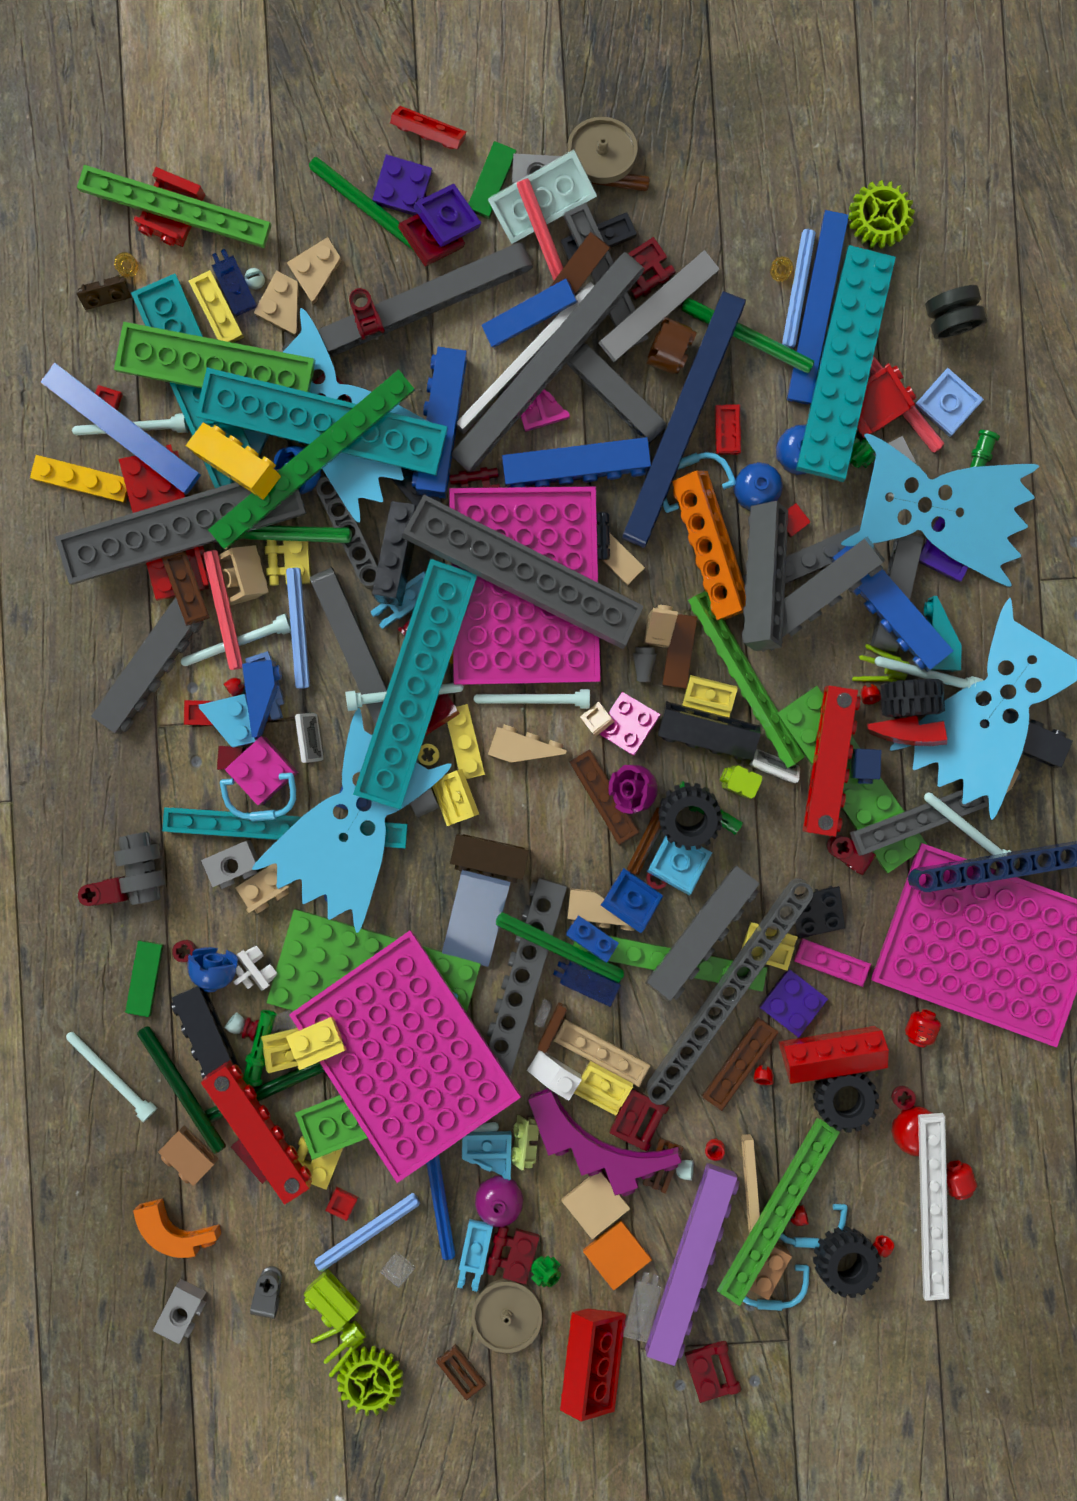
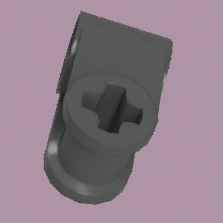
M266 1267L258 1278L250 1309L251 1315L275 1319L282 1283V1273L277 1267Z

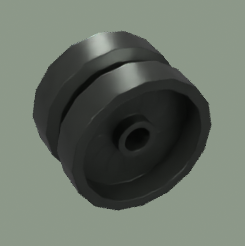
M977 285L962 286L943 292L925 303L928 317L935 319L931 324L935 339L948 338L968 332L987 321L984 308L976 306L981 300Z

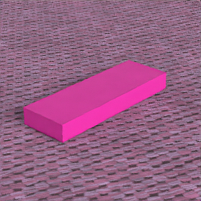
M801 938L793 960L862 987L871 967V964L803 938Z

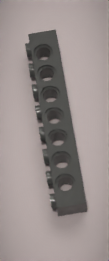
M540 877L538 882L533 881L529 895L533 896L530 906L525 905L522 919L526 920L525 923L531 925L533 922H540L544 927L543 932L553 936L567 885ZM541 898H546L551 903L550 908L546 911H541L536 906L537 901ZM517 935L515 942L519 943L517 952H511L508 966H512L509 976L504 975L501 989L505 990L503 999H497L494 1012L498 1013L495 1023L490 1022L487 1036L491 1037L488 1046L509 1076H511L548 953L547 949ZM527 945H532L536 948L537 953L534 957L528 958L524 956L523 948ZM519 969H526L530 976L527 980L520 981L516 978V972ZM517 992L521 994L522 1001L519 1004L511 1003L508 998L511 993ZM505 1016H511L515 1019L516 1023L508 1028L502 1024V1019ZM505 1040L509 1046L506 1050L500 1051L495 1047L496 1041Z

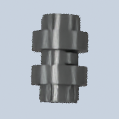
M148 832L119 837L121 851L114 852L116 867L124 865L126 877L119 878L121 893L129 892L131 905L161 899L159 886L165 885L166 881L164 871H156L154 859L161 858L159 844L151 845Z

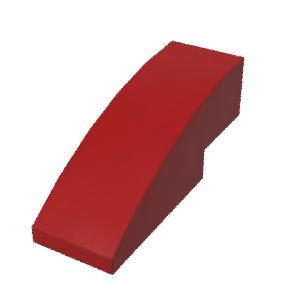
M917 716L867 724L869 734L890 742L911 746L947 745L944 721L919 725Z

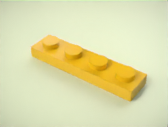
M39 455L35 456L30 475L32 480L126 504L128 494L123 477Z

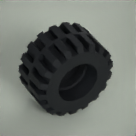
M905 680L888 682L880 686L882 715L885 717L933 715L945 711L942 680Z
M684 783L685 787L682 788L678 784L674 786L675 791L668 790L666 798H662L660 802L661 807H659L658 813L664 836H667V840L670 843L674 841L675 846L678 848L684 845L685 850H691V846H695L696 850L701 849V844L705 843L706 846L711 844L710 838L716 839L718 836L717 830H721L722 813L715 795L711 794L706 787L702 789L700 784L695 783L694 786H690V783ZM687 806H696L704 811L702 820L693 826L679 824L676 821V816L681 809Z
M855 1073L819 1079V1084L815 1083L814 1089L816 1093H813L815 1109L830 1127L833 1126L840 1132L843 1129L846 1133H852V1129L856 1131L862 1130L861 1125L863 1124L866 1127L871 1123L868 1121L870 1117L875 1119L877 1114L874 1110H879V1103L877 1102L879 1093L875 1091L876 1086L865 1074ZM845 1086L855 1087L858 1091L856 1104L846 1111L836 1110L833 1106L836 1092Z
M837 1227L834 1228V1233H830V1231L825 1233L827 1237L824 1240L820 1238L818 1241L820 1244L819 1248L815 1247L814 1253L817 1256L813 1257V1263L816 1265L814 1267L827 1287L833 1293H838L841 1297L845 1298L847 1294L850 1298H856L857 1293L862 1296L866 1294L865 1290L867 1288L869 1290L874 1288L872 1283L874 1281L878 1282L880 1277L877 1273L882 1271V1267L879 1264L882 1260L876 1247L863 1233L861 1234L856 1229L851 1230L849 1227H844L843 1231ZM849 1253H857L856 1262L850 1269L837 1271L842 1257Z

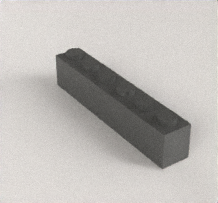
M778 501L751 506L748 518L750 529L747 540L746 604L743 609L745 623L742 638L743 643L754 651L782 647L788 510Z
M868 537L864 538L784 599L782 637L786 634L792 637L803 628L800 624L806 619L812 622L822 614L820 609L828 604L831 608L843 599L840 594L848 589L851 593L863 584L860 579L867 574L872 577L883 569L880 564L885 559Z
M175 597L91 717L114 733L122 734V732H127L134 722L132 720L137 712L140 713L148 703L146 699L151 692L154 693L162 683L160 679L165 672L168 673L172 670L176 663L174 659L179 652L183 653L190 644L189 638L193 632L197 633L202 628L204 621L186 626Z
M738 866L733 867L649 976L645 984L667 1001H671L673 998L677 1000L685 990L682 985L687 979L692 980L700 969L697 966L701 960L707 961L715 949L712 946L717 939L721 942L730 930L727 926L732 920L736 922L744 912L741 909L746 901L751 903L757 896L759 891L756 888L760 883Z

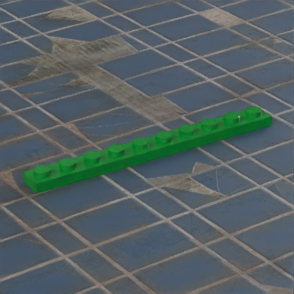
M398 369L277 472L281 477L264 500L251 493L209 528L208 531L226 550L415 391L413 386Z

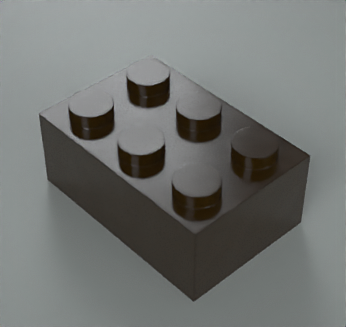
M458 833L455 837L450 864L455 865L454 869L458 871H470L471 868L479 870L478 874L489 877H493L494 874L503 875V880L517 883L518 879L523 880L529 848Z

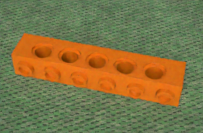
M696 470L672 481L674 487L673 494L679 502L681 519L686 524L689 533L688 540L696 554V565L701 570L704 579L703 587L709 595L711 611L717 620L728 619L743 613L746 604L745 585L708 471ZM695 495L697 496L696 505H694L693 498ZM702 518L705 521V525L703 528L701 527ZM709 541H711L712 543L711 551H709L708 549ZM717 564L720 567L719 574H717L715 571V567ZM724 587L727 589L726 598L723 595Z

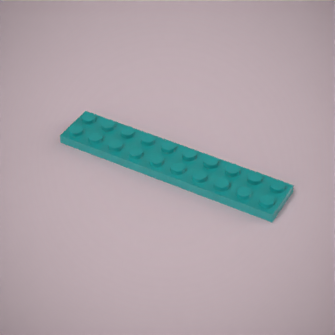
M851 245L847 248L798 457L797 471L844 482L846 479L895 256Z
M175 273L131 292L145 326L204 337ZM169 382L192 436L204 422L210 427L218 426L226 433L225 436L227 438L230 435L234 436L243 444L241 447H251L244 429L196 417L201 388ZM204 462L215 488L235 482Z
M207 368L196 417L309 445L357 404ZM389 412L342 453L437 476L448 427Z
M430 559L353 795L399 810L401 809L477 575Z

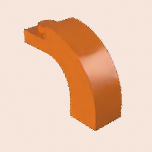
M163 1198L139 1204L133 1210L137 1227L146 1242L157 1251L171 1257H195L200 1250L199 1245H201V1248L212 1246L222 1234L219 1224L194 1231L177 1228L167 1216Z

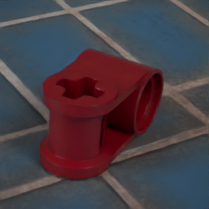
M363 288L353 290L349 296V302L361 339L365 340L366 336L377 332L384 333L385 330L380 316L375 309L369 292ZM359 298H366L368 300L367 304L363 307H357L355 302Z
M841 835L832 836L827 842V850L831 855L862 876L876 857V854L873 852L859 856L854 842ZM838 842L842 843L844 847L842 851L838 850L839 848L836 846Z
M124 877L107 879L102 882L82 886L78 891L79 902L85 906L128 901V892L121 893L119 878ZM95 892L96 896L88 898L87 893Z

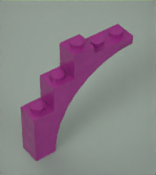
M549 1088L532 1093L529 1096L528 1101L548 1156L554 1153L556 1156H560L569 1152V1148H572L581 1176L585 1174L593 1176L599 1174L605 1168L615 1196L619 1194L627 1196L634 1193L635 1189L638 1188V1177L646 1179L655 1175L656 1171L662 1169L670 1171L677 1168L678 1164L681 1163V1154L678 1147L663 1151L638 1152L621 1149L599 1140L586 1132L572 1119L561 1104L557 1093Z

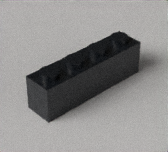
M391 501L372 592L378 603L402 606L415 545L402 538V534L417 508L415 504Z
M985 700V703H984V702H980V703H977V704L980 705V706H986V705H988L991 701ZM1013 710L1003 712L1002 718L1006 723L1012 724L1018 720L1019 714ZM986 719L980 722V727L984 729L990 725ZM1030 719L1022 755L1053 768H1062L1073 740L1066 738L1067 734L1060 730L1052 729V731L1043 728V723Z
M666 701L658 728V736H661L663 740L668 742L680 741L691 748L703 747L709 749L714 754L726 753L732 755L735 759L745 761L746 759L753 760L761 736L760 725Z
M195 986L172 997V1010L182 1021L181 1030L185 1038H189L192 1044L191 1053L196 1061L199 1060L202 1067L200 1071L202 1079L229 1060L233 1065L236 1064L241 1069L208 992ZM225 1076L218 1077L222 1083L229 1080Z

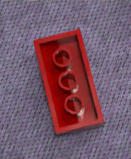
M876 1026L779 1041L790 1084L888 1068L889 1049L882 1030Z
M589 1308L571 1313L560 1411L581 1422L615 1412L626 1319L625 1313Z

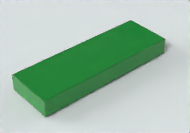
M496 141L493 142L468 203L475 214L490 219L493 209L488 198L502 190L513 163V156L517 153L516 149Z
M143 940L138 941L125 1013L145 1017L151 1016L164 944Z

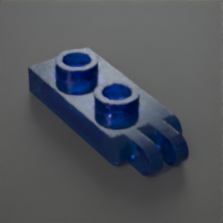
M223 249L220 251L224 260L220 261L217 253H214L212 257L215 264L211 266L234 315L237 317L256 308L257 304L234 255L229 257L226 250Z
M561 961L558 962L557 966L565 970L564 973L554 970L553 975L561 979L560 984L611 1007L621 984L572 961H569L568 965Z

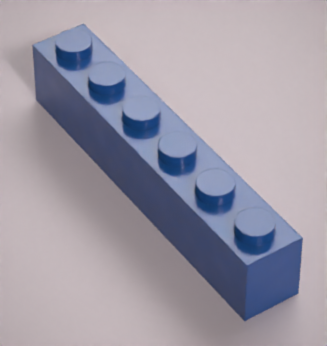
M437 347V354H432L430 368L434 369L433 378H428L427 392L430 393L429 401L424 403L423 416H427L426 420L429 422L447 426L448 431L437 476L421 472L413 473L412 486L416 487L417 495L446 499L452 462L451 455L454 449L467 365L466 350Z
M647 437L502 455L506 488L535 485V487H549V483L559 482V485H570L574 483L573 480L583 479V482H594L598 480L597 477L607 476V479L612 480L621 478L622 474L629 473L633 477L643 476L651 467Z
M854 546L844 547L832 557V563ZM883 569L872 577L867 574L860 579L863 584L852 592L856 596L860 594L865 599L864 606L871 614H878L882 619L880 621L882 627L888 633L892 631L898 637L896 640L897 644L903 651L909 650L914 656L912 661L921 671L925 669L929 672L954 651Z

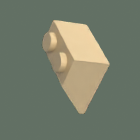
M256 545L231 548L219 555L230 606L256 599L269 592Z

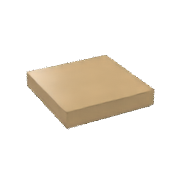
M603 1172L589 1176L562 1198L563 1204L591 1239H594L630 1210V1206L620 1194L614 1195L610 1181Z

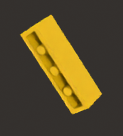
M203 422L185 446L198 458L264 500L281 477L274 469L276 465L265 456L260 459L258 457L259 454L251 447H241L243 444L234 436L230 435L227 438L225 436L226 433L218 426L210 427Z

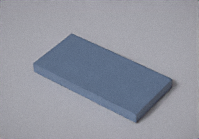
M462 870L442 954L463 958L489 967L499 928L496 925V918L503 912L510 886L509 881Z

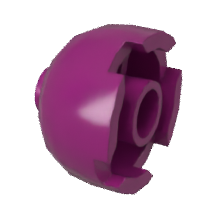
M623 765L617 772L611 775L609 795H613V799L617 804L615 807L619 811L629 814L639 813L648 809L656 800L658 794L657 780L647 768L640 765Z
M496 1175L480 1184L476 1191L475 1206L483 1222L493 1227H504L510 1225L518 1218L523 1208L524 1197L515 1180L504 1179L502 1175Z

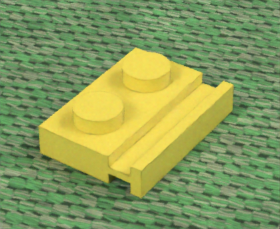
M690 675L682 705L730 717L738 688L737 686Z
M463 769L444 775L432 786L447 826L479 815Z
M754 922L749 923V928L746 933L742 948L749 940L751 935L754 933L756 928L759 926V924ZM768 928L765 935L774 936L777 930ZM787 933L766 964L787 971L798 937ZM755 947L752 949L751 955H761L763 948Z
M334 1017L286 1036L294 1059L298 1063L299 1070L346 1051Z
M298 1028L261 1037L266 1071L268 1073L298 1066L286 1036L299 1031Z
M590 1061L581 1076L582 1080L574 1094L616 1116L632 1090L633 1083Z

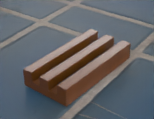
M558 1002L538 1043L539 1051L544 1053L548 1051L567 1012L565 1004Z
M660 1137L655 1151H662L663 1146L666 1145L668 1146L667 1149L678 1147L680 1154H682L684 1148ZM664 1169L657 1172L654 1182L649 1177L644 1179L642 1183L666 1194L675 1169L667 1171L662 1185L659 1183Z
M456 1344L452 1346L451 1350H447L442 1357L437 1358L436 1363L466 1401L486 1386L484 1379ZM454 1354L465 1367V1369L469 1372L472 1378L476 1381L477 1385L473 1383L470 1377L466 1374V1372L463 1370L460 1364L453 1357ZM449 1360V1362L456 1369L458 1374L463 1378V1380L471 1389L469 1392L463 1386L460 1380L456 1377L453 1371L449 1368L445 1361Z

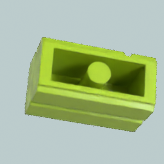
M737 765L724 768L719 781L723 782V789L735 792V794L741 797L752 799L755 797L762 782V776L752 771L748 772L747 769Z
M326 1269L304 1292L306 1297L304 1300L308 1307L312 1310L317 1309L322 1315L323 1323L329 1328L333 1326L336 1331L359 1311L361 1305L329 1269Z

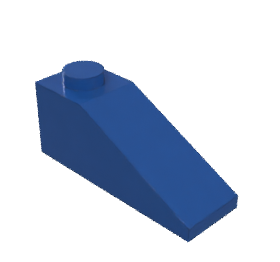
M273 660L242 664L251 736L256 739L263 734L279 688L278 680L282 679L280 666L276 665V662Z

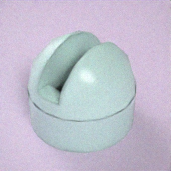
M250 268L245 273V282L248 287L256 290L264 285L265 277L261 270ZM256 274H259V275H260V276L252 277V278H250V279L248 280V278H249L250 276H253V275H256Z
M236 1012L224 1028L233 1034H240L243 1032L245 1019Z
M681 1160V1163L678 1164L676 1174L680 1179L692 1181L693 1160Z

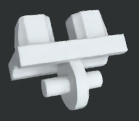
M257 946L247 951L242 950L236 955L247 972L245 973L240 966H237L236 974L239 978L233 981L235 985L243 982L246 988L249 989L253 986V983L248 978L251 976L262 991L269 986L268 983L277 975V972L270 964L261 971L254 965L255 962L264 956Z

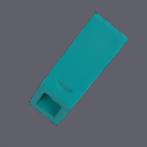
M932 596L924 604V616L927 617V621L954 651L931 670L959 671L961 670L962 645L938 596Z

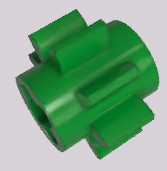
M858 438L854 440L850 463L856 468H859L861 465L867 468L876 459L873 455L875 451L866 438H863L861 441Z
M541 1256L532 1264L531 1272L534 1275L531 1279L538 1286L542 1285L544 1288L546 1286L552 1287L561 1277V1273L558 1270L561 1264L554 1257L546 1256L545 1258Z

